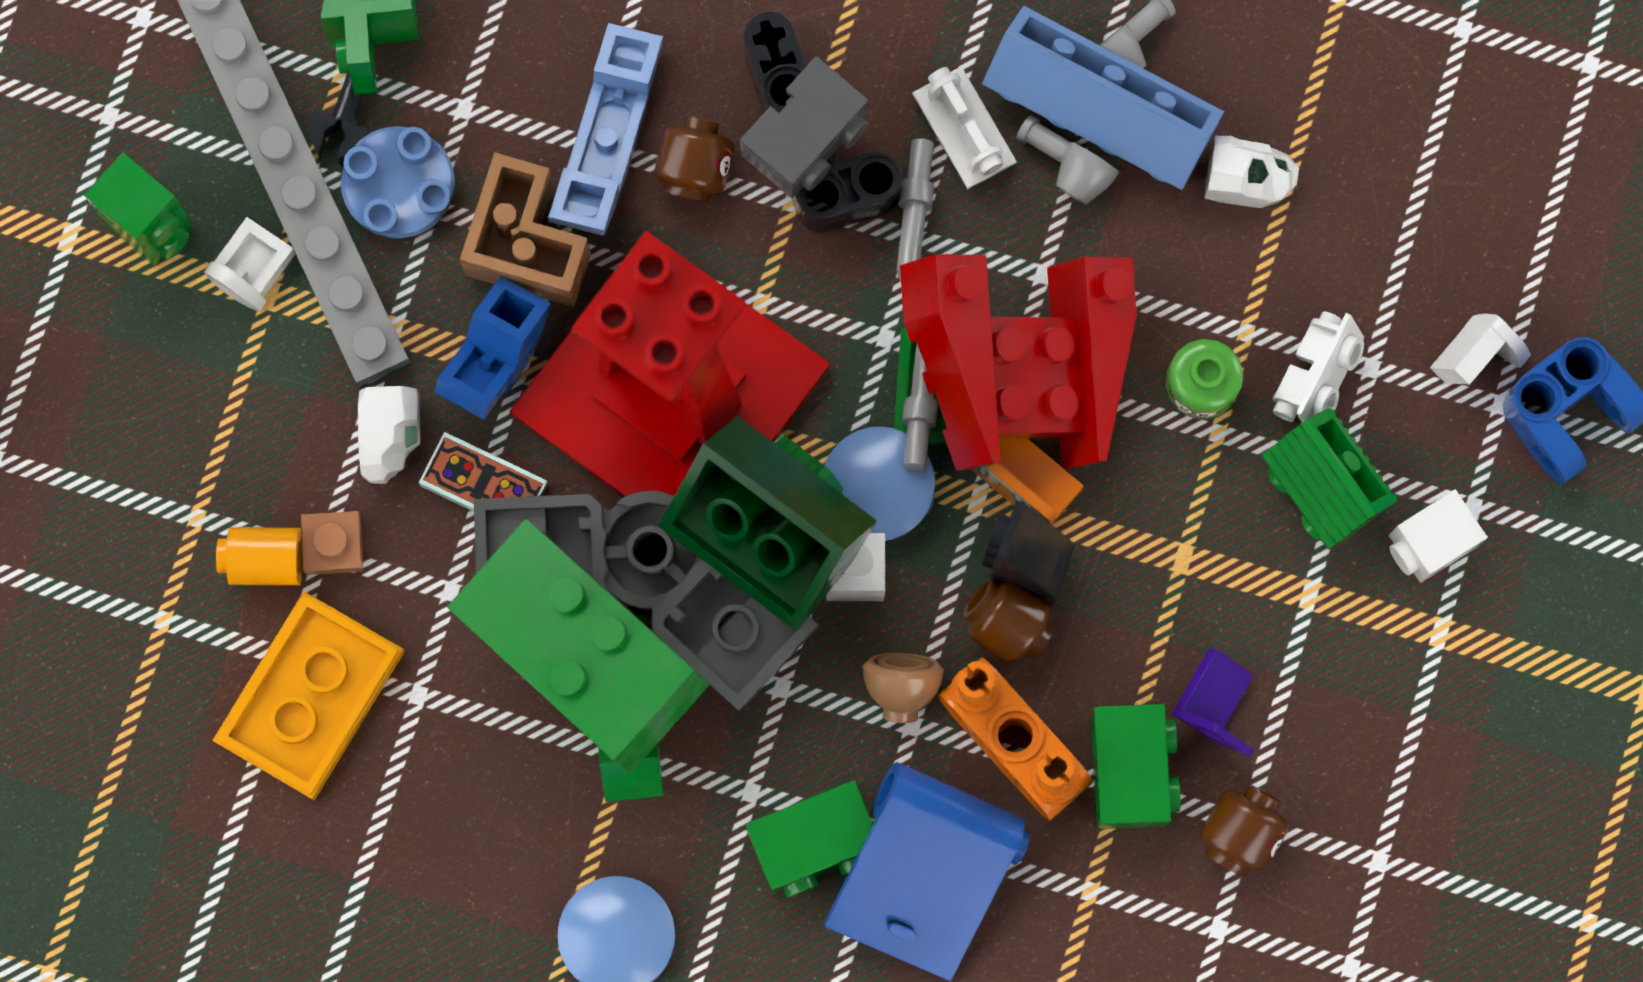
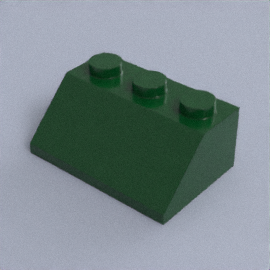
M737 416L703 443L658 526L797 631L853 562L877 520Z

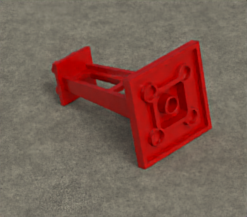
M645 231L509 412L514 419L623 498L643 491H657L675 496L703 443L735 417L739 416L774 443L830 369V363L649 232Z

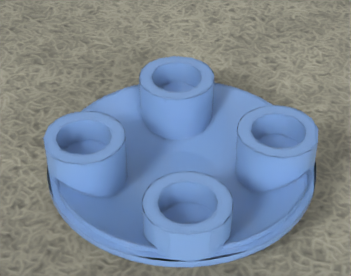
M402 126L382 128L362 138L345 155L341 174L342 196L350 214L361 226L370 232L387 238L413 237L432 228L447 212L455 188L452 163L442 146L423 129Z
M869 427L858 430L840 441L828 456L824 466L833 473L844 488L841 494L877 520L870 533H885V541L905 535L929 514L934 503L935 474L928 455L925 470L915 471L903 467L906 433L888 427Z
M624 876L600 878L582 887L566 904L558 925V946L561 957L571 974L580 982H653L667 966L675 945L674 921L663 898L647 884Z

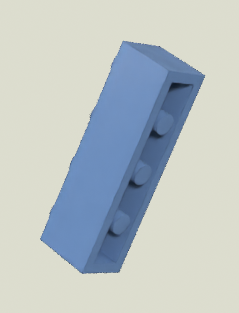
M1026 6L1022 7L1005 32L982 82L984 86L998 92L1004 99L1032 110L1047 118L1053 125L1081 136L1098 145L1104 152L1118 156L1147 171L1153 178L1167 182L1180 190H1183L1224 114V111Z

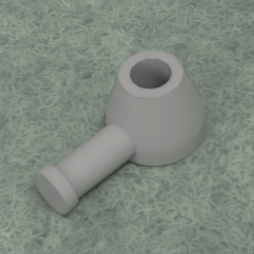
M1149 0V4L1099 46L1144 68L1147 64L1139 41L1163 20H1169L1176 13L1173 3L1170 0Z
M1032 115L1024 121L1018 131L1017 140L1024 144H1031L1061 163L1056 187L1084 205H1087L1106 190L1119 173L1116 168L1094 153L1039 123V119Z

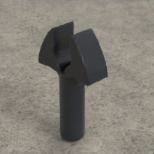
M349 73L346 74L334 110L324 116L310 111L309 115L310 135L319 158H322L327 137L337 132L339 127L342 126L345 140L337 156L340 165L343 164L347 152L355 147L362 138L370 134L369 128L358 126L355 120L363 94H354Z

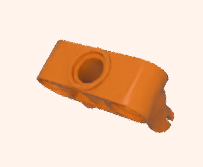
M983 657L969 663L966 668L959 671L953 678L952 683L937 695L952 717L1046 820L1050 821L1093 783L1091 776L1075 756L1001 674ZM1009 726H1020L1029 732L1032 741L1026 749L1012 752L1006 750L998 740L1000 733Z

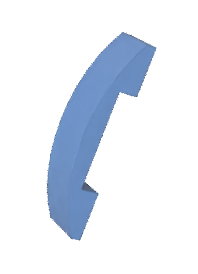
M608 23L594 68V82L568 166L563 168L548 222L602 236L605 235L623 188L639 136L660 56L663 36Z

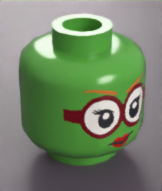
M1209 339L1189 342L1176 352L1167 370L1165 387L1169 400L1178 411L1191 418L1209 419L1220 416L1232 406L1242 388L1243 369L1239 358L1227 345L1217 340Z

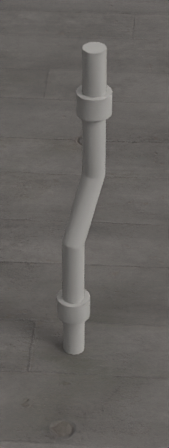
M921 138L911 141L907 179L902 181L899 195V206L903 208L897 261V273L900 283V265L921 259L926 211L931 210L933 204L934 184L930 182L934 144L930 140ZM918 343L916 345L911 396L906 397L904 400L902 423L907 426L903 467L915 471L926 469L930 429L936 426L939 405L938 401L933 399L934 392L928 393L922 373L927 371Z

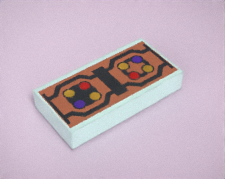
M444 432L419 481L421 487L473 512L474 499L543 496L549 485L547 480Z

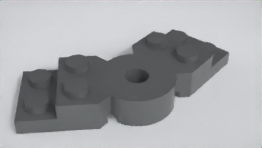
M657 491L633 493L625 496L609 511L590 494L474 499L476 574L525 519L529 520L613 596L635 608L652 610L653 632L709 681L710 685L738 711H741L819 627L809 617L802 627L795 631L662 530L658 525L674 497L670 494ZM649 536H659L664 538L667 544V554L664 560L656 566L648 567L641 565L637 558V548L640 542Z

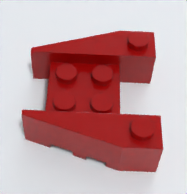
M935 254L900 265L904 325L910 342L917 341L927 371L923 372L922 376L928 393L935 392L947 425V428L943 429L942 432L956 471L1001 463L999 438H1059L1061 467L1063 469L1107 461L1137 316L1133 258L1082 257L1047 267L1050 317H991L986 255Z

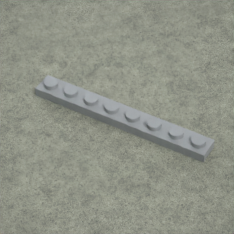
M177 0L358 387L363 386L410 364L240 0Z

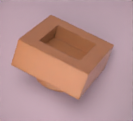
M359 511L301 514L303 572L306 575L364 571L362 524Z

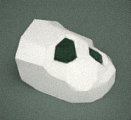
M1215 135L1211 143L1208 160L1205 199L1256 208H1263L1278 203L1297 185L1299 167L1287 154L1271 148L1269 144L1240 140L1233 136Z
M404 386L366 387L359 391V461L361 475L368 482L386 484L392 477L404 469L407 456L420 445V394L417 389Z

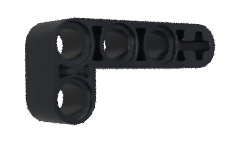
M764 12L753 17L746 26L744 32L745 58L763 114L770 106L780 113L785 106L779 105L773 100V93L781 87H788L804 70L806 64L790 21L781 14ZM764 37H771L772 42L778 44L780 65L772 68L768 48L765 45H761V39ZM834 152L827 160L831 164V168L822 181L811 191L803 187L792 199L802 225L818 233L830 232L884 215L891 211L899 200L902 184L901 169L896 160L884 153H867L838 162ZM870 174H880L889 180L891 187L883 194L873 195L866 192L860 182ZM822 190L830 192L837 200V204L832 209L819 212L808 206L806 199L810 194Z

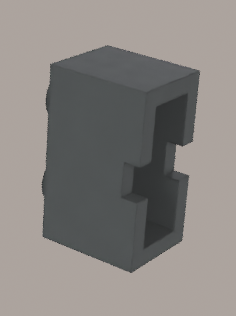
M817 56L786 88V93L791 97L786 101L784 109L778 113L770 106L740 139L741 156L792 199L803 187L808 191L813 190L830 170L831 164L827 160L841 145L846 149L851 148L869 126V122L865 120L868 116L869 100Z

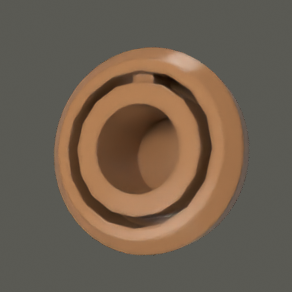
M910 653L878 654L863 663V678L869 694L883 708V718L895 723H911L918 720V710L930 703L937 694L944 673V668L936 660L927 656Z

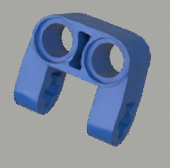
M1587 337L1568 341L1523 375L1506 394L1503 402V413L1507 422L1541 468L1560 485L1565 484L1585 469L1587 463L1580 448L1557 421V418L1585 396L1590 394L1615 426L1627 434L1632 433L1643 424L1642 390L1599 342ZM1578 357L1584 360L1590 368V378L1588 380H1579L1571 376L1566 369V358ZM1532 390L1538 392L1546 402L1545 413L1534 414L1525 409L1521 402L1522 391Z

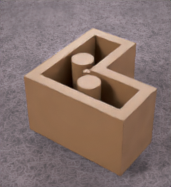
M494 152L460 262L465 276L495 284L500 276H503L543 299L575 307L591 252L588 238L541 225L554 187L550 168Z

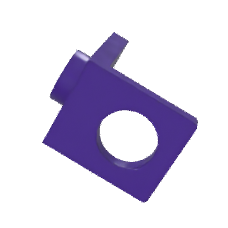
M1209 648L1173 710L1172 715L1207 740L1250 757L1254 749L1225 730L1224 727L1253 675L1219 650Z

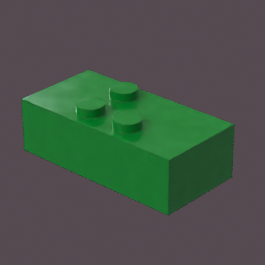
M527 519L521 523L447 606L453 614L606 755L631 773L711 684L546 534Z

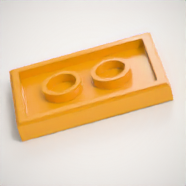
M304 591L212 741L315 801L405 651L403 648Z

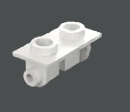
M962 66L952 72L949 71L948 67L935 71L928 77L929 84L912 92L967 190L1017 163Z
M1323 311L1319 319H1312L1295 354L1298 359L1311 363L1312 366L1307 371L1290 364L1272 399L1276 403L1273 409V413L1276 416L1293 422L1297 415L1301 422H1304L1328 408L1336 409L1339 400L1338 389L1347 371H1352L1358 365L1364 349V336L1350 314L1346 313L1342 320L1332 313Z

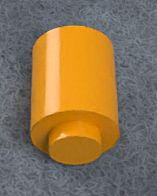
M230 527L227 539H218L217 572L227 573L229 585L300 586L303 574L301 528Z

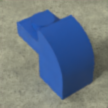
M500 276L474 311L466 341L437 379L434 392L484 420L504 392L509 394L525 369L544 329L551 303Z

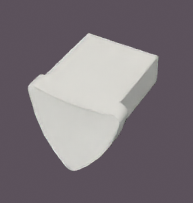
M246 217L216 260L208 265L204 273L214 285L228 296L251 309L261 311L267 302L264 298L296 253L291 246Z
M1478 314L1472 316L1430 368L1445 383L1470 385L1496 353L1518 368L1523 366L1531 354L1524 341L1498 315Z

